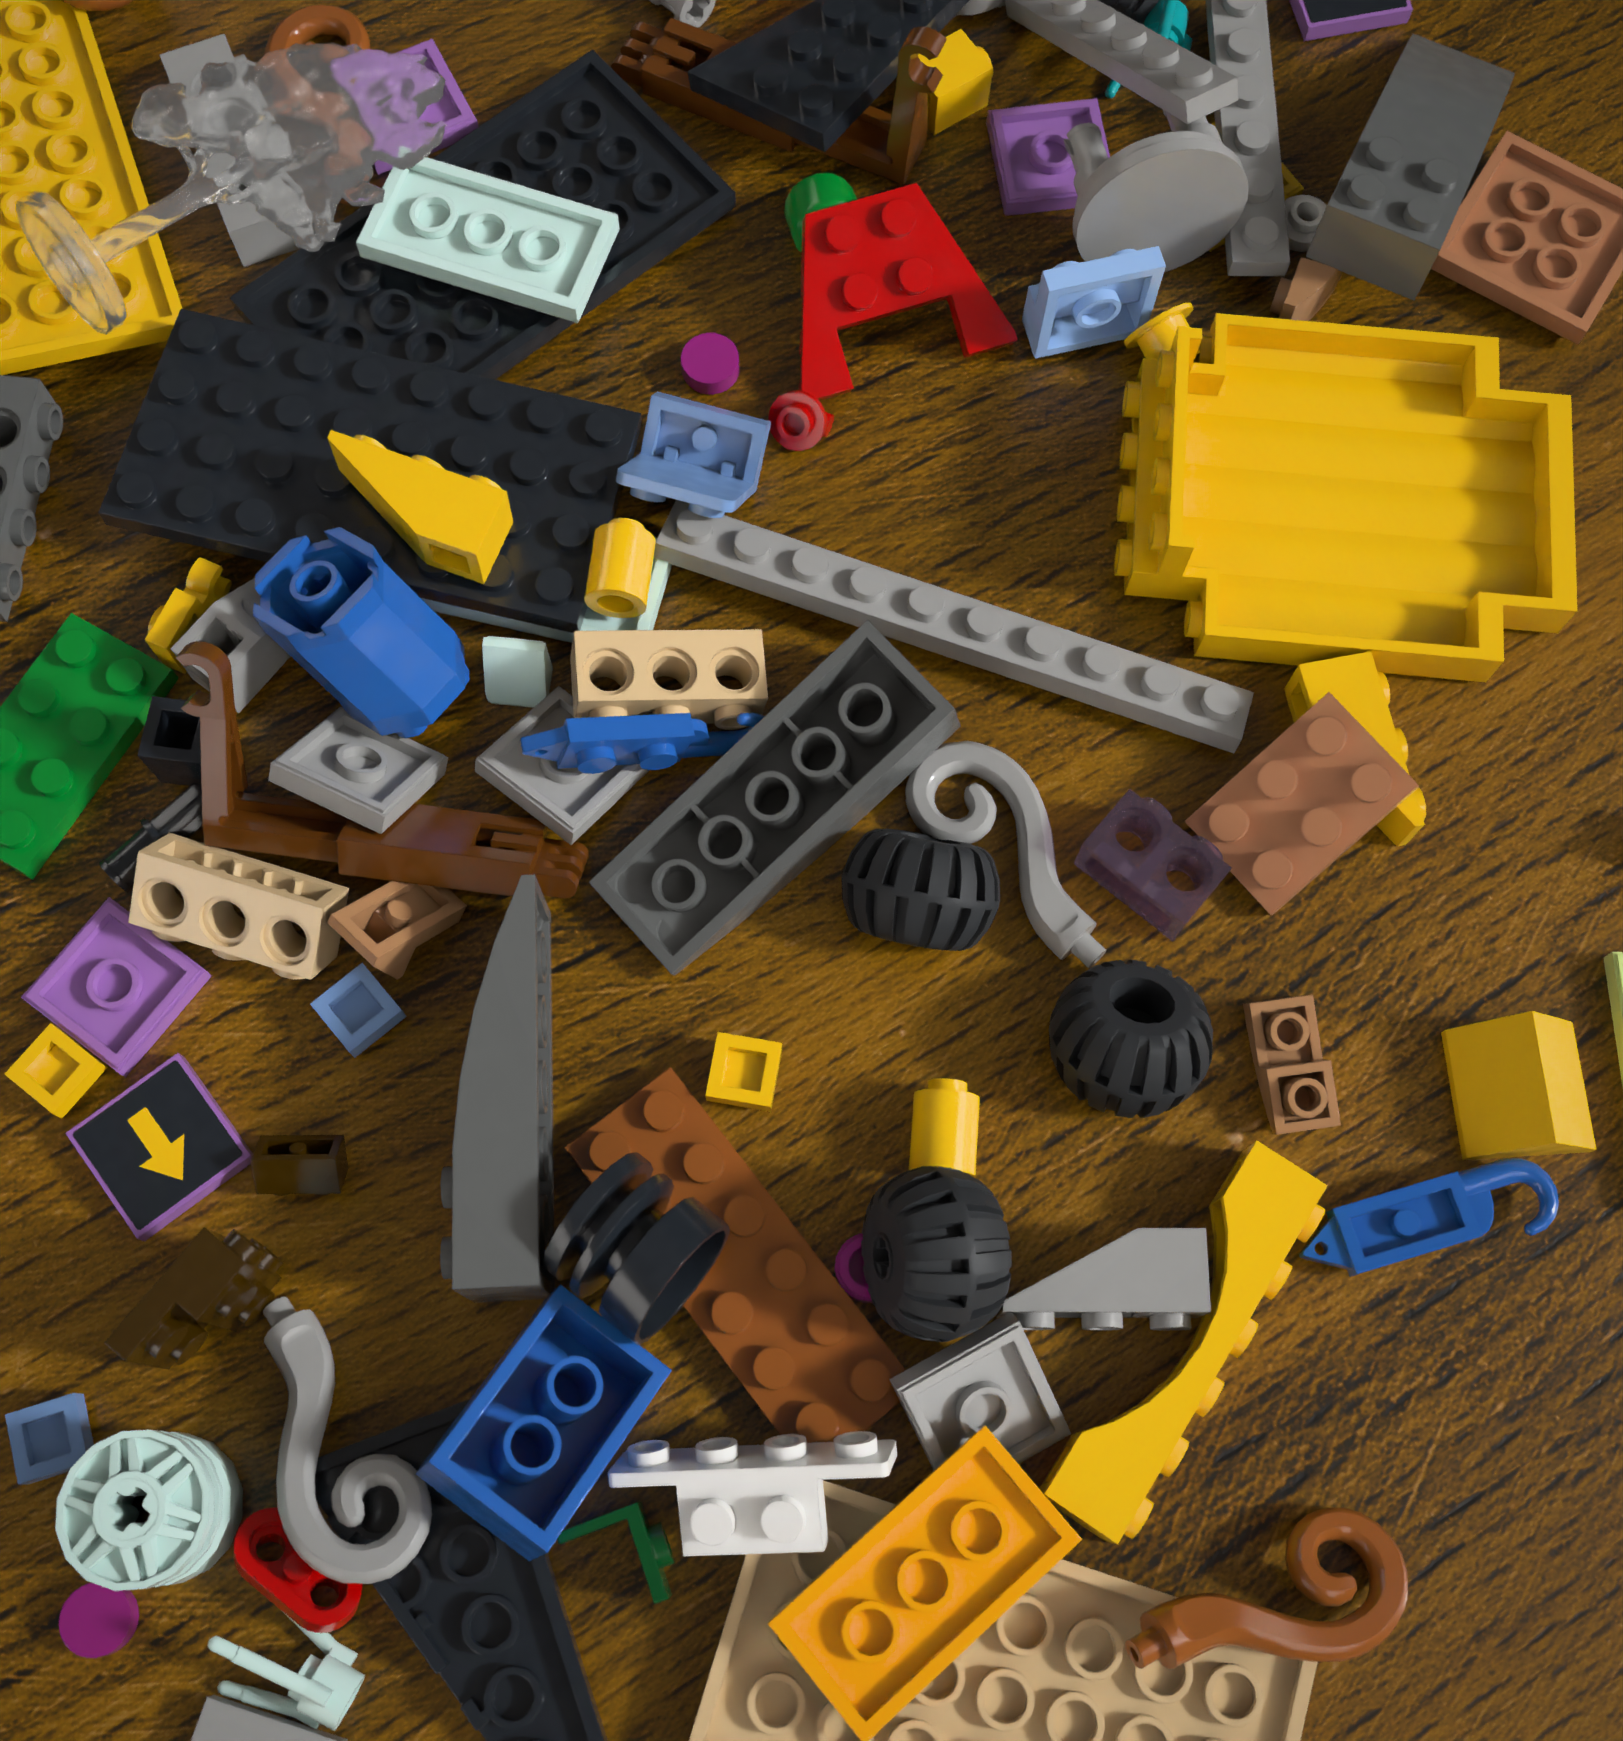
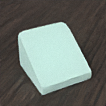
M496 636L483 637L484 684L488 702L534 708L549 695L553 667L546 643L537 640Z

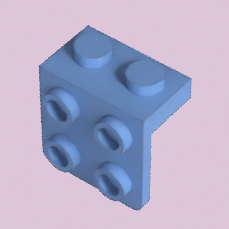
M656 392L651 395L641 453L618 468L616 482L631 487L630 494L638 499L650 502H665L666 497L689 503L688 510L695 514L710 518H722L725 512H734L756 492L771 421Z

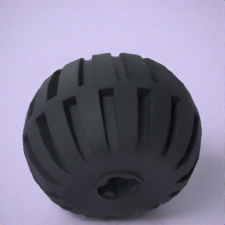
M874 829L867 832L860 839L849 855L842 874V900L849 921L861 932L916 947L962 951L976 945L991 927L1000 903V879L992 856L978 846L952 840H940L929 835L911 831Z
M1115 960L1095 965L1072 980L1070 985L1061 994L1051 1013L1049 1047L1052 1060L1061 1080L1066 1083L1067 1088L1080 1100L1087 1098L1089 1106L1105 1112L1106 1109L1115 1111V1116L1133 1118L1137 1114L1140 1118H1145L1169 1111L1192 1095L1205 1078L1212 1061L1213 1028L1201 997L1194 992V988L1180 976L1172 977L1170 970L1159 965L1152 968L1146 966L1145 961L1128 960L1126 964L1122 960Z
M921 1166L895 1176L882 1185L872 1196L867 1206L862 1228L861 1252L864 1260L863 1271L865 1281L869 1286L868 1292L878 1314L895 1330L912 1338L938 1342L950 1341L979 1330L997 1315L1005 1302L1011 1279L1009 1268L1012 1266L1011 1249H1009L1008 1242L1010 1239L1007 1223L1003 1220L1004 1214L998 1200L994 1197L992 1191L980 1180L958 1169L941 1166Z

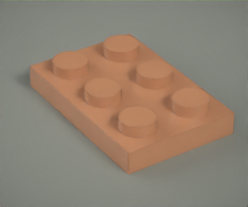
M1328 692L1188 817L1185 822L1270 915H1273L1417 790L1419 785L1341 703Z

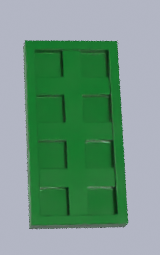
M73 613L68 616L0 706V862L31 880L38 874L144 728L152 696L165 698L179 679L170 667Z

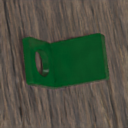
M636 1502L566 1529L557 1538L558 1544L567 1543L627 1519L654 1604L667 1600L672 1596L664 1567L675 1563L673 1553L662 1522L649 1525L642 1502Z

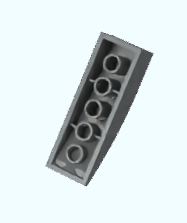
M1412 34L1328 202L1305 257L1415 301L1441 250L1497 121L1515 73Z
M867 620L591 879L589 883L664 967L675 976L730 933L825 853L961 727L956 710Z
M521 875L494 941L475 1003L460 1074L453 1138V1166H444L441 1173L442 1205L444 1209L452 1208V1236H443L441 1241L440 1264L443 1279H452V1290L474 1303L546 1299L555 1290V1277L542 1265L545 1251L554 1235L551 912L535 875Z

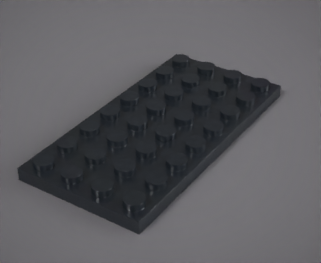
M593 49L433 158L434 160L618 214L620 229L581 318L736 207L735 191ZM378 196L229 297L235 311L247 324L496 380L575 323L361 257L356 241Z
M180 309L99 514L105 524L264 562H268L290 539L307 535L311 543L328 540L324 531L341 527L372 544L382 560L420 598L574 633V631H580L587 609L584 599L594 533L599 526L609 523L615 517L624 485L616 482L617 471L619 467L633 458L642 428V417L639 412ZM333 430L350 437L355 435L371 437L390 451L408 457L413 455L426 456L439 463L445 470L468 478L471 475L486 477L498 484L502 490L507 491L513 524L485 583L482 584L426 564L341 473L327 439L330 431Z

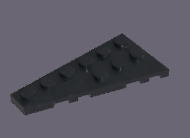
M814 0L689 70L687 73L690 89L826 152L897 77L899 51L909 32L913 28L920 26L929 27L940 32L970 0Z
M470 1399L318 1457L315 1472V1497L329 1519L327 1521L339 1538L350 1544L366 1545L375 1542L389 1533L395 1525L399 1514V1504L393 1490L387 1486H376L370 1488L364 1495L365 1516L362 1523L356 1527L349 1528L339 1523L332 1510L331 1492L336 1480L344 1469L358 1458L372 1454H387L401 1458L418 1471ZM426 1483L432 1507L429 1533L418 1554L402 1571L389 1579L372 1583L434 1672L436 1674L439 1673L462 1705L460 1707L475 1730L479 1729L486 1741H608L548 1553L528 1561Z

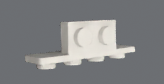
M867 1431L848 1432L835 1437L834 1442L807 1443V1439L803 1435L785 1434L767 1439L764 1445L738 1446L737 1440L734 1438L716 1437L698 1442L695 1448L670 1449L667 1441L648 1440L632 1444L627 1448V1451L619 1457L608 1471V1481L611 1488L676 1485L683 1556L824 1552L829 1539L823 1480L889 1476L897 1457L895 1440H877L875 1433Z

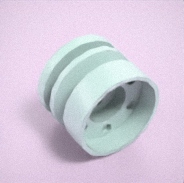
M158 1430L121 1431L92 1445L70 1468L57 1497L55 1531L65 1559L89 1582L113 1591L147 1589L163 1585L180 1584L210 1570L231 1547L242 1520L243 1487L233 1462L211 1441L182 1432ZM136 1496H146L142 1506L150 1513L147 1522H136L140 1513L132 1505Z

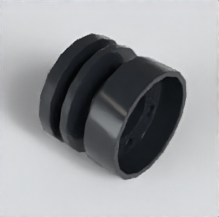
M638 1152L626 1154L611 1164L581 1194L556 1229L545 1251L542 1263L544 1268L559 1281L571 1278L569 1288L580 1299L594 1294L611 1281L603 1295L599 1313L636 1345L648 1341L682 1308L716 1262L730 1233L729 1225L694 1197L683 1199L663 1214L674 1189L672 1179L664 1173L652 1176L653 1168L651 1163Z

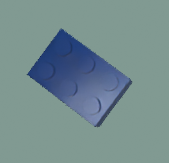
M560 1284L542 1302L415 1474L528 1561L536 1559L548 1553L672 1370L643 1347L633 1343L599 1313Z

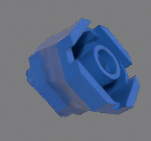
M341 527L324 531L328 540L311 543L307 535L290 539L255 574V590L260 595V606L256 603L253 606V617L282 649L336 698L348 715L381 736L396 733L399 737L406 739L423 733L427 726L433 724L460 695L470 679L469 669L465 664L464 646L455 631L382 560L375 547Z

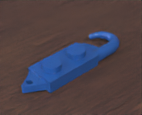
M691 713L566 718L562 727L522 737L520 741L522 754L556 761L558 769L578 768L582 773L594 774L608 771L618 765L640 764V767L646 770H660L680 762L681 758L723 756L765 716L757 713H741L737 716V723L750 727L733 731L708 732V727L704 721L692 719Z
M1502 1158L1333 1208L1326 1212L1328 1220L1301 1250L1299 1257L1346 1269L1349 1277L1482 1237L1490 1230L1494 1220V1203L1490 1191L1515 1183L1528 1185L1538 1196L1539 1212L1533 1220L1524 1226V1232L1527 1235L1533 1236L1546 1230L1556 1218L1559 1206L1557 1188L1550 1175L1536 1163L1522 1158ZM1316 1244H1319L1323 1247V1255H1319L1316 1253Z

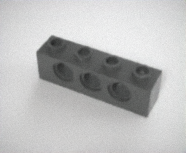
M0 375V621L8 622L12 603L20 597L22 592L23 575L21 567L26 547L31 546L35 540L37 530L35 512L40 493L46 491L49 485L50 467L48 461L53 441L59 439L63 429L62 410L40 379Z

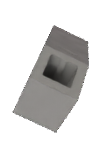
M255 578L215 601L171 648L176 657L187 644L192 642H207L220 648L227 655L231 663L235 711L238 714L291 657L262 629L253 617L254 603L260 606V595L255 590ZM183 665L191 678L210 692L207 672L197 665H189L187 667Z
M1137 1228L1009 1297L1003 1303L996 1318L1012 1312L1020 1321L1023 1330L1055 1329L1054 1318H1081L1082 1330L1123 1329V1318H1149L1150 1330L1175 1331L1192 1329L1191 1318H1198L1211 1312L1206 1228Z

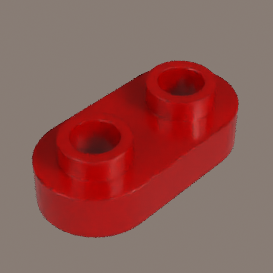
M277 1507L256 1511L240 1525L234 1540V1563L244 1580L298 1625L308 1631L315 1633L332 1632L350 1621L359 1606L362 1584L341 1583L329 1579L303 1561L292 1547L283 1530ZM276 1542L282 1546L284 1553L278 1560L267 1562L260 1559L257 1555L258 1548L264 1543ZM320 1586H329L336 1591L338 1598L332 1605L321 1607L312 1601L311 1593Z

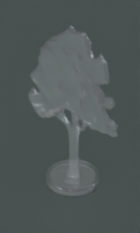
M295 43L289 48L267 52L257 64L250 60L237 63L208 62L200 71L201 89L198 95L187 97L186 85L181 82L155 85L142 93L140 104L137 106L132 119L131 128L139 139L148 140L166 148H178L190 171L188 179L182 186L168 196L89 239L77 221L58 201L48 193L34 191L17 200L15 210L20 226L39 262L66 301L94 330L107 335L124 324L127 311L122 294L106 263L201 207L214 203L230 205L250 201L256 206V212L265 216L279 230L292 237L295 246L309 252H316L320 250L324 242H334L339 228L343 225L333 222L337 205L342 198L352 206H367L383 202L385 190L369 183L373 176L372 165L380 160L401 170L413 168L427 157L435 147L442 143L447 124L443 121L430 123L420 120L419 117L428 105L439 102L443 97L446 80L437 72L426 68L424 63L428 58L423 54L410 55L403 52L392 54L382 50H362L357 44L343 47L335 43L312 45ZM191 147L197 149V151L194 153V155H193L192 151L190 150ZM226 152L235 157V164L219 175L207 178L208 160L214 153ZM238 184L247 186L241 192L232 194L229 192Z

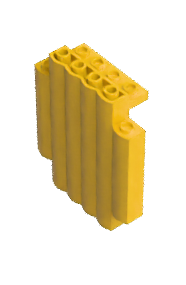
M1216 313L1208 336H1202V328L1178 326L1170 351L1161 350L1158 359L1143 358L1136 381L1126 382L1122 416L1132 418V433L1123 434L1119 465L1120 469H1129V486L1121 485L1117 505V521L1127 522V540L1119 539L1117 542L1114 575L1124 576V595L1188 601L1184 618V636L1194 638V656L1298 666L1299 664L1371 651L1377 672L1487 682L1504 662L1503 629L1558 634L1577 613L1571 395L1500 389L1499 337ZM1200 346L1201 353L1199 354V358L1195 360L1196 354Z

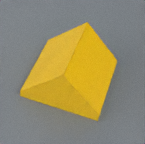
M1529 1011L1451 1028L1441 1032L1462 1160L1585 1153L1596 1150L1573 1022Z

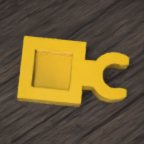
M199 557L189 571L184 591L175 588L166 604L158 607L153 613L148 625V635L145 641L162 664L184 674L187 672L176 659L171 648L215 601L228 594L232 582L220 576L223 571L222 566Z

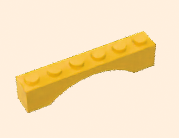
M1255 1141L1241 1152L1209 1205L1214 1236L1213 1278L1210 1286L1211 1312L1203 1315L1189 1348L1168 1377L1141 1402L1104 1424L1070 1436L1039 1488L1055 1508L1106 1543L1118 1544L1123 1535L1133 1539L1139 1533L1154 1505L1152 1501L1146 1498V1495L1159 1473L1167 1478L1170 1477L1184 1457L1189 1441L1181 1437L1194 1413L1203 1418L1219 1397L1224 1386V1382L1216 1377L1229 1354L1235 1358L1240 1357L1254 1337L1259 1324L1250 1317L1263 1296L1272 1300L1286 1282L1292 1270V1265L1284 1261L1296 1239L1305 1243L1321 1222L1325 1209L1317 1203L1328 1185L1259 1141Z

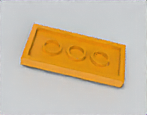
M984 1425L768 1621V1625L861 1741H869L1069 1553L1082 1538Z

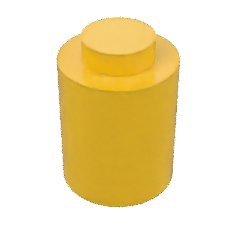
M615 518L595 530L584 599L585 604L593 611L615 618H633L642 615L646 611L656 540L645 529L643 524L630 518Z
M946 1078L928 1080L927 1089L914 1092L909 1170L921 1166H941L958 1169L975 1178L980 1097L967 1092L966 1082Z

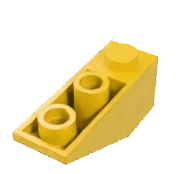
M333 430L330 431L327 439L341 473L426 564L482 584L485 583L513 524L507 491L502 490L498 484L486 477L471 475L468 478L445 470L439 463L426 456L413 455L408 457L390 451L371 437L365 435L350 437Z
M1371 651L1298 665L1284 688L1294 723L1330 692L1409 774L1406 766L1408 759L1407 741L1402 730L1394 727L1388 708L1390 703L1389 683L1383 672H1377ZM1421 789L1415 790L1376 824L1396 847L1406 845L1425 825L1426 804Z

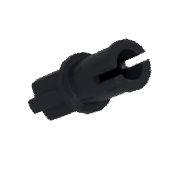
M191 784L151 820L144 816L140 820L143 827L109 857L99 862V865L106 874L124 891L128 893L133 889L138 851L168 833L189 838L203 826L201 784Z

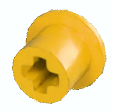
M1191 302L1177 305L1137 328L1124 340L1126 348L1130 349L1139 346L1145 358L1158 359L1161 350L1170 351L1178 326L1190 327L1185 318L1193 311ZM1200 346L1196 354L1195 360L1199 358V354L1201 353Z

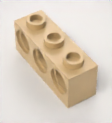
M762 629L574 631L570 655L574 718L691 713L692 719H700L705 723H715V726L720 729L736 730L747 727L737 723V716L739 714L757 713L762 715L768 700ZM661 676L672 677L683 688L673 691L666 690L660 687L654 679ZM732 676L739 680L744 688L738 690L728 689L718 682L717 677ZM598 677H608L615 680L621 688L615 691H603L597 688L591 681Z
M168 833L138 851L128 923L152 930L156 937L166 941H188L210 948L215 955L223 959L248 960L271 967L274 973L284 978H306L311 980L337 958L341 935L328 924V920L332 913L347 905L349 888L225 849L205 846L202 842ZM173 885L181 892L183 899L177 895ZM232 903L240 908L245 919L236 913ZM292 922L298 924L303 929L306 938L296 932Z

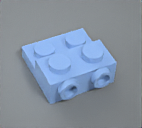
M1159 246L1142 250L1123 249L1109 257L1081 263L1067 261L1056 265L1052 269L1043 270L1040 283L1028 286L1022 317L1034 358L1124 340L1137 328L1148 322L1166 268Z

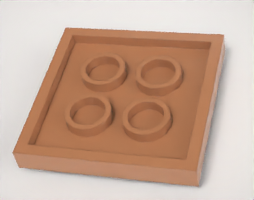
M1506 131L1459 206L1431 269L1579 345L1623 272V189Z

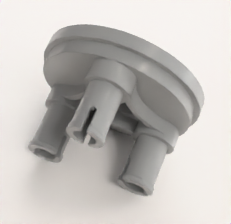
M1162 109L1172 132L1154 135L1137 141L1118 151L1110 158H1108L1100 128L1096 124L1082 123L1067 133L1068 139H1064V144L1076 172L1073 184L1078 196L1073 217V236L1084 261L1109 257L1123 249L1142 250L1159 246L1166 265L1164 272L1203 255L1229 233V230L1234 227L1245 208L1248 198V180L1239 158L1222 143L1218 130L1214 125L1208 123L1206 116L1186 124Z

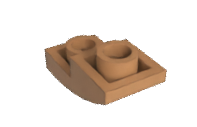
M1301 257L1293 280L1281 277L1269 312L1279 314V319L1311 320L1330 297L1343 272L1313 259L1309 260Z
M1313 995L1243 1003L1255 1071L1272 1133L1279 1135L1341 1126L1331 1060L1323 1059Z

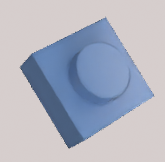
M363 963L359 964L310 1003L354 1058L407 1017Z
M71 1393L5 1414L18 1484L29 1485L69 1472L70 1468L94 1445L84 1394Z

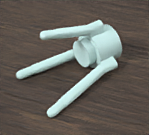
M288 1615L286 1616L326 1655L321 1660L311 1654L298 1674L219 1636L210 1638L208 1648L212 1652L289 1689L287 1695L289 1697L249 1685L245 1686L223 1680L217 1687L221 1695L294 1717L316 1730L320 1724L333 1731L337 1729L365 1678L363 1673L351 1667L358 1655L357 1652L337 1642L328 1632L315 1633L302 1628Z

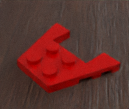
M917 183L805 214L802 220L800 391L808 392L821 401L851 392L854 388L837 331L943 300L948 301L964 358L1009 346L1018 340L1016 332Z

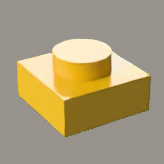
M50 1023L7 1070L5 1075L49 1112L62 1119L108 1067L64 1031Z
M717 1032L705 1094L706 1101L771 1112L782 1053V1043Z

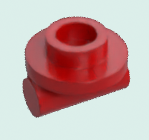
M793 390L778 395L769 410L768 421H771L770 432L780 445L789 450L804 451L816 445L823 436H828L834 421V415L825 412L820 401L812 394Z

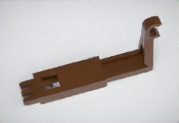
M674 18L669 19L664 30L644 22H637L630 32L631 38L626 39L620 49L622 55L615 57L611 68L623 80L641 86L643 94L787 151L792 152L796 144H800L904 185L927 141L928 94L935 92L943 77V74L937 67H929L922 63L918 54L925 56L928 60L937 58L947 39L941 33L929 27L920 26L913 28L905 39L898 55L897 81L892 114L869 106L826 152L690 89L687 73L689 70L737 44L726 38ZM674 63L683 66V70L673 67Z
M201 641L187 644L177 655L176 659L185 667L197 665L203 668L209 676L210 694L198 689L181 707L186 713L200 717L202 825L205 846L337 862L339 874L505 896L514 895L521 875H535L544 896L570 898L575 895L589 856V851L585 845L579 842H574L570 845L564 840L547 838V826L537 819L413 804L380 834L311 801L244 793L248 786L235 712L230 660L217 646Z

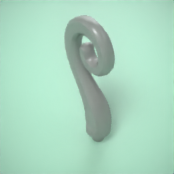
M972 741L950 742L940 745L909 775L905 788L906 805L917 828L922 834L940 840H952L969 844L981 840L991 830L996 819L997 807L992 795L982 785L977 783L968 785L964 792V801L969 810L968 815L961 819H950L941 814L937 809L935 792L943 780L959 774L973 775L991 784L1005 798L1015 819L1021 899L1027 918L1034 931L1059 959L1063 960L1073 953L1087 968H1091L1105 954L1106 949L1090 935L1097 925L1096 922L1070 898L1059 882L1053 835L1048 814L1040 793L1029 775L1012 758L993 747Z
M280 1297L268 1304L263 1310V1314L272 1327L264 1337V1343L278 1366L288 1390V1408L279 1447L276 1475L277 1508L283 1530L302 1560L329 1579L341 1583L372 1584L389 1579L402 1571L415 1558L429 1533L432 1507L427 1485L424 1480L415 1474L417 1470L411 1464L395 1455L372 1454L358 1458L344 1469L336 1480L331 1492L332 1510L338 1522L348 1528L361 1524L365 1516L364 1495L370 1488L376 1486H387L393 1490L398 1500L399 1514L395 1525L389 1533L380 1540L366 1545L350 1544L333 1533L324 1520L315 1497L316 1466L335 1388V1364L332 1350L325 1331L314 1312L310 1309L296 1312L287 1297Z

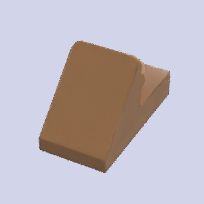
M391 881L332 913L328 924L373 967L398 980L403 977L415 948L457 924L467 905L449 888Z

